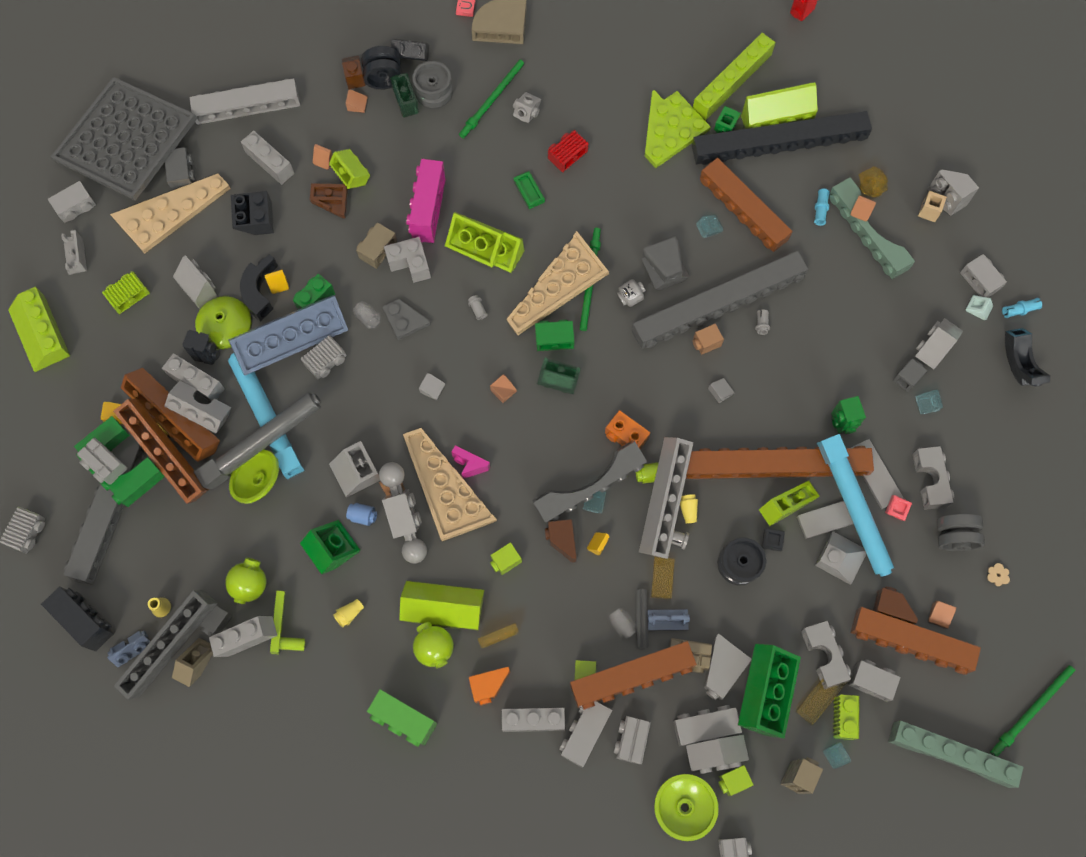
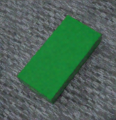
M530 171L513 178L529 209L545 203V198Z

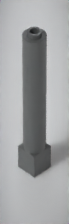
M308 392L218 459L212 458L194 471L202 487L214 490L231 477L230 473L321 408L320 398L315 393L311 394Z

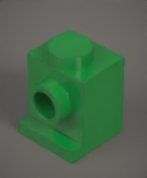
M724 106L715 124L714 130L716 133L733 131L738 124L741 113Z

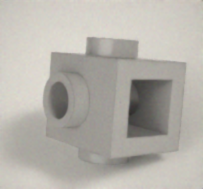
M525 92L519 99L515 100L513 116L529 123L538 116L541 99Z

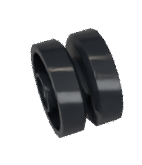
M375 46L362 54L363 78L366 85L374 89L385 90L393 88L401 82L402 70L400 67V55L397 50L389 46Z
M737 538L730 542L719 553L717 560L721 576L727 582L737 586L746 585L760 577L767 563L766 554L761 545L749 538Z

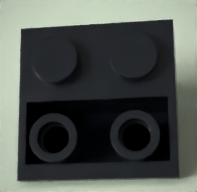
M267 191L231 195L233 229L253 235L274 233L272 201Z

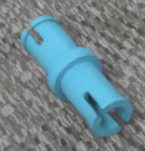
M828 189L818 190L814 220L816 225L826 224L830 194Z
M1040 298L1028 301L1021 300L1017 304L1003 307L1002 314L1005 315V318L1026 315L1030 311L1041 309L1042 301H1040Z

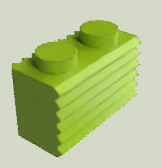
M350 149L333 153L329 166L341 178L347 189L365 186L370 174L360 163L359 158Z
M133 271L123 275L121 280H118L115 284H110L102 292L118 314H121L150 294Z
M842 694L833 698L835 700L833 702L835 704L833 706L835 708L833 711L835 713L833 715L835 717L833 719L835 721L833 723L835 725L833 727L835 735L833 737L846 740L859 739V696Z

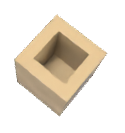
M929 191L922 202L918 217L936 222L942 213L947 197Z

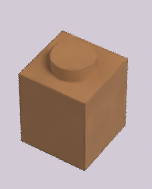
M713 324L695 332L692 342L695 349L699 350L701 355L721 347L724 338L717 325Z

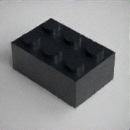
M59 586L41 605L81 647L97 651L114 635L110 630L112 626L105 619L101 620L97 616L98 611L93 606H88L83 602L85 598L79 592Z

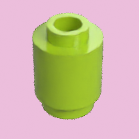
M659 462L643 464L644 467L635 472L637 482H642V484L653 483Z

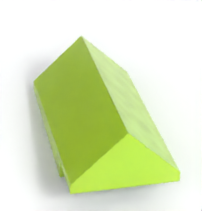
M453 213L445 247L490 267L497 266L512 273L524 253L523 239L459 213Z
M406 581L400 597L399 620L420 624L431 622L435 626L479 630L484 590Z

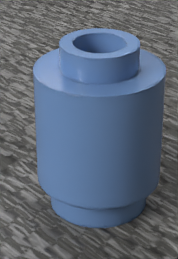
M355 503L349 505L346 517L351 522L370 526L372 523H375L377 512L372 506Z

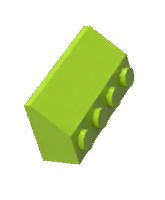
M816 83L747 96L741 114L745 129L815 119L818 111Z
M35 286L18 294L8 311L33 371L37 372L70 357L42 292Z

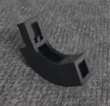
M270 254L262 258L257 266L250 263L244 270L240 281L242 299L251 314L260 322L273 310L270 302L260 294L261 285L266 279L265 275L272 273L278 267L275 258Z
M1024 328L1005 331L1006 355L1011 371L1018 383L1022 386H1041L1044 383H1050V375L1039 368L1035 362L1032 352V333Z

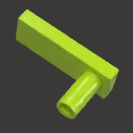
M276 591L273 620L277 636L271 638V654L279 655L280 649L304 651L305 638L281 637L285 591Z

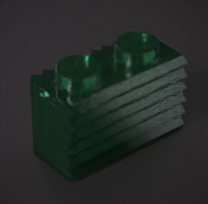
M403 73L391 77L393 91L402 117L405 118L418 114V103L408 74Z
M544 358L537 384L564 393L574 394L581 368Z

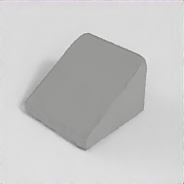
M427 373L419 387V391L437 400L445 383Z
M724 378L711 383L708 387L718 403L735 394Z

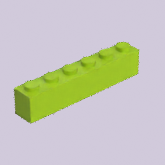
M761 33L694 99L693 108L706 121L772 55L776 42L764 33Z

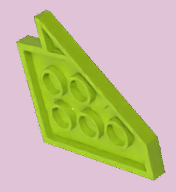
M655 90L652 91L645 157L655 168L693 142V137L702 136L709 132L711 128L678 91L664 100Z

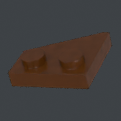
M311 183L310 202L341 218H346L347 186L345 184Z

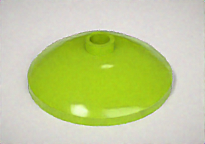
M229 296L217 297L205 303L199 310L195 320L196 331L209 334L218 349L231 348L228 339L249 331L252 324L251 314L242 301Z
M262 450L233 471L229 481L231 496L240 503L248 504L260 500L268 494L276 483L279 473L277 457L268 450Z
M681 774L671 777L659 788L655 797L654 811L660 827L669 836L681 841H694L707 835L714 827L718 817V801L711 786L703 779L690 774ZM683 803H686L688 805V810L686 812L681 810V805Z

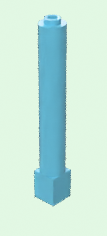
M233 353L228 362L260 427L273 419L276 414L255 372L243 375ZM286 434L269 445L273 454L277 457L279 467L286 479L304 471Z
M840 434L817 442L825 463L830 467L874 573L880 574L881 577L892 573L891 569L894 568V565L847 458L849 455Z

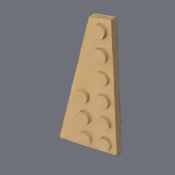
M215 174L110 215L145 254L231 188L219 174Z
M577 231L573 235L572 240L564 246L560 255L552 261L540 276L537 284L529 290L525 299L517 305L507 318V322L517 335H520L609 274L607 268Z
M422 428L403 434L441 541L497 521Z

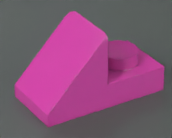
M454 446L452 450L454 461L461 465L466 464L461 474L463 479L489 471L490 462L458 446Z

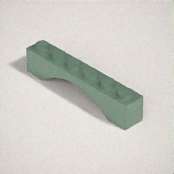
M850 177L832 187L829 194L830 201L840 210L841 216L849 222L851 229L858 234L863 245L868 247L873 258L881 264L884 273L889 275L891 279H894L908 271L915 261L904 247L883 238L870 226L868 221L865 222L850 215L858 196H861V190Z
M903 721L893 723L889 743L957 765L1005 787L1019 788L1023 766Z

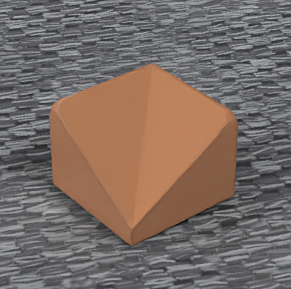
M504 374L490 385V390L502 403L517 392L516 388Z

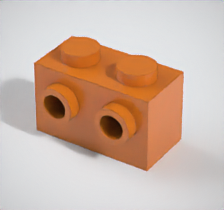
M620 410L605 429L606 437L610 441L617 442L623 446L633 440L639 449L643 447L650 436L648 430Z

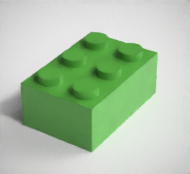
M381 689L367 710L371 714V720L382 726L387 723L389 725L388 730L400 737L402 733L407 735L405 740L417 747L420 744L426 745L437 726V723Z

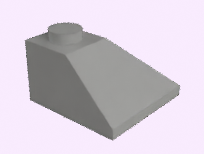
M833 531L815 566L851 585L866 556V552L863 547Z

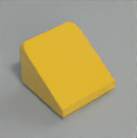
M283 270L265 275L272 294L289 289Z
M103 402L101 420L105 422L113 416L120 424H123L113 412L121 404Z
M596 532L587 549L599 556L609 540V535Z

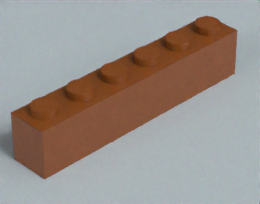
M719 158L715 159L701 171V183L713 192V195L720 199L726 208L738 217V220L745 224L751 233L763 242L766 248L775 252L790 239L793 231Z
M140 368L124 375L121 389L131 399H138L155 422L197 462L215 454L220 440L205 427L165 407L169 392L144 368Z
M127 399L113 411L186 504L195 502L210 490L202 487L194 473V469L138 399Z
M864 607L856 610L850 632L856 634L858 639L876 641L875 644L881 647L891 646L898 653H911L915 655L916 659L927 661L928 659L934 661L935 665L947 668L949 666L955 668V672L964 675L976 670L981 647Z
M686 641L570 682V687L577 707H583V710L594 707V702L602 700L603 703L614 700V695L622 693L623 696L634 693V688L642 686V689L654 686L653 682L661 679L662 682L674 678L673 674L679 672L681 675L693 672L692 668L697 664L690 645Z

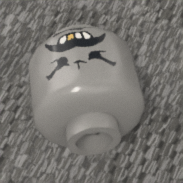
M631 279L619 286L617 294L624 306L632 307L644 299L643 292L646 290L641 282L637 283L634 279Z

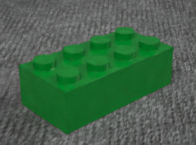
M755 644L738 726L765 736L785 739L801 659L800 656L774 645Z

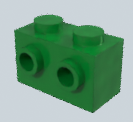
M317 274L308 281L302 290L295 294L292 300L299 310L335 295L332 284Z
M859 396L840 400L831 412L832 425L837 429L838 434L856 432V429L861 426V423L866 418Z

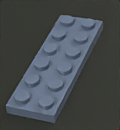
M332 295L228 339L243 375H247L314 346L328 335L334 337L346 332L348 328L337 300Z

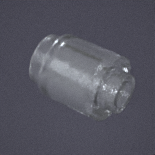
M362 301L354 307L355 317L367 329L375 328L379 325L380 315L368 303Z
M622 607L608 616L611 620V625L620 638L625 636L627 639L636 633L635 628L637 625Z

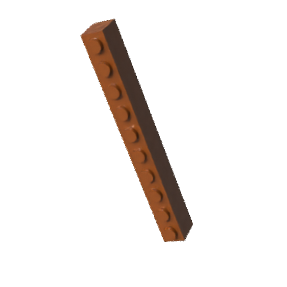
M865 446L847 448L846 450L849 455L847 458L855 476L871 475L874 471L872 448H865ZM761 447L757 450L739 448L730 451L729 448H721L718 451L703 448L699 451L691 452L686 479L833 476L829 465L825 463L819 447L815 449L797 447L790 450L787 447H779L776 450H769L766 447Z

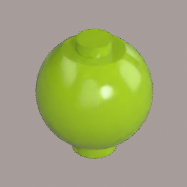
M245 558L243 563L236 564L227 573L225 586L228 594L234 598V602L246 604V602L254 601L263 594L267 581L264 571L259 567L260 561Z
M431 622L421 624L416 628L418 635H416L413 641V652L416 659L428 667L436 666V668H441L445 666L454 648L451 635L442 627L432 626Z

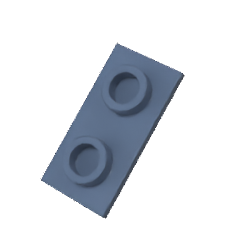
M688 609L647 610L648 630H689L688 622L690 617Z
M145 630L138 631L127 638L129 644L126 645V642L122 641L110 648L107 658L117 667L127 663L139 655L151 642L147 638L148 634Z

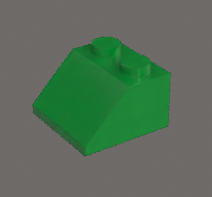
M339 520L311 529L300 542V545L321 574L335 570L360 552L359 547Z

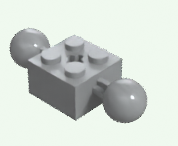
M389 462L384 464L379 471L381 483L389 487L391 492L390 495L382 499L393 539L401 536L405 538V543L402 546L404 559L409 563H419L427 555L426 544L418 539L415 533L419 529L420 523H422L419 512H415L416 500L414 494L410 493L409 489L402 490L401 483L405 476L403 468L398 463Z

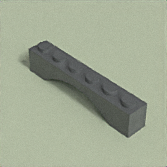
M632 440L615 451L607 469L592 483L571 491L549 490L535 498L533 503L545 523L556 521L560 518L559 514L564 511L567 513L577 508L576 504L583 501L585 503L594 497V493L599 490L604 492L611 487L610 484L614 481L620 482L627 478L629 472L641 470L644 467L643 464L647 461L636 442Z

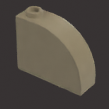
M492 0L483 5L473 19L472 41L523 44L527 0Z

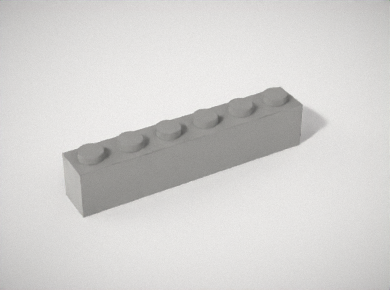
M293 78L260 85H250L243 88H233L221 92L216 91L210 94H199L190 97L191 112L198 118L195 122L199 125L300 106L298 88Z
M664 437L639 553L668 559L693 442L680 438Z

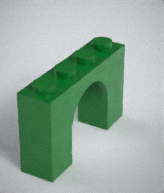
M111 416L74 447L79 452L93 438H96L111 452L130 435ZM147 457L130 472L118 476L112 484L109 485L105 481L100 484L107 491L110 489L113 492L111 497L117 504L120 505L122 503L129 507L165 476L155 463ZM91 468L89 469L92 474L95 473Z

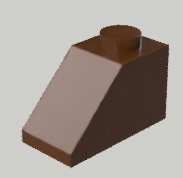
M359 56L343 58L342 65L348 89L365 86Z
M572 519L548 522V528H545L546 540H550V546L571 562H576Z
M885 587L877 591L873 611L914 625L917 624L918 618L902 593H898L897 589L892 587Z

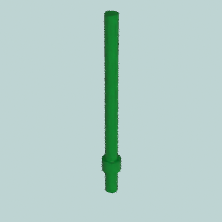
M519 60L474 116L466 121L465 127L459 133L461 138L464 139L478 125L480 118L524 66L522 60Z
M594 228L593 238L589 246L596 256L601 246L600 228ZM593 285L585 290L579 328L581 331H587Z
M1068 665L1007 733L1004 732L1000 736L999 742L990 751L991 755L998 757L1006 747L1009 748L1014 743V738L1075 672L1072 666Z

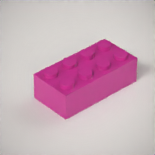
M421 159L420 166L417 165L416 176L418 178L417 182L414 181L413 192L415 194L414 198L410 199L411 214L407 215L406 223L409 225V233L412 238L420 237L421 242L434 243L446 182L443 161Z

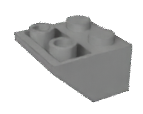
M940 170L928 188L931 192L947 197L943 210L950 216L966 207L979 189L968 174Z
M185 255L173 278L195 305L201 309L205 303L218 297L214 291L216 287L208 275L202 272L194 259L190 261Z
M361 441L342 450L329 463L346 498L380 481L379 475Z

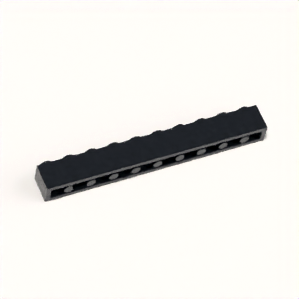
M863 111L693 137L692 150L696 165H706L717 158L725 162L730 159H743L750 156L759 157L763 154H777L783 151L792 152L797 149H811L816 146H830L836 143L845 144L856 140L863 141L868 139L872 126L868 112Z

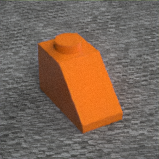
M509 667L469 677L475 703L479 702L480 706L492 703L491 699L496 698L510 674Z

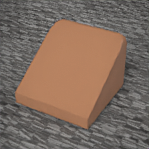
M349 89L346 99L347 111L365 113L368 97Z
M315 144L313 164L328 170L330 168L329 162L332 158V152L330 149Z
M858 196L850 215L867 222L876 202Z
M940 601L934 602L928 622L948 629L956 612V607Z

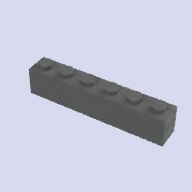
M193 590L116 682L114 687L128 700L140 697L218 603L204 590Z

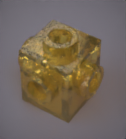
M873 166L858 174L861 182L860 189L863 194L875 198L888 190V179L881 169Z

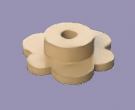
M997 563L994 567L988 568L989 574L987 579L989 582L995 583L996 586L1009 583V570L1004 569L1002 564Z

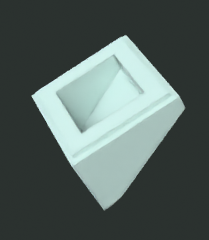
M973 295L966 311L983 320H987L993 308L991 298Z

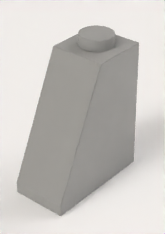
M720 634L713 640L710 668L707 670L704 688L707 690L706 694L714 700L717 698L722 700L752 660Z

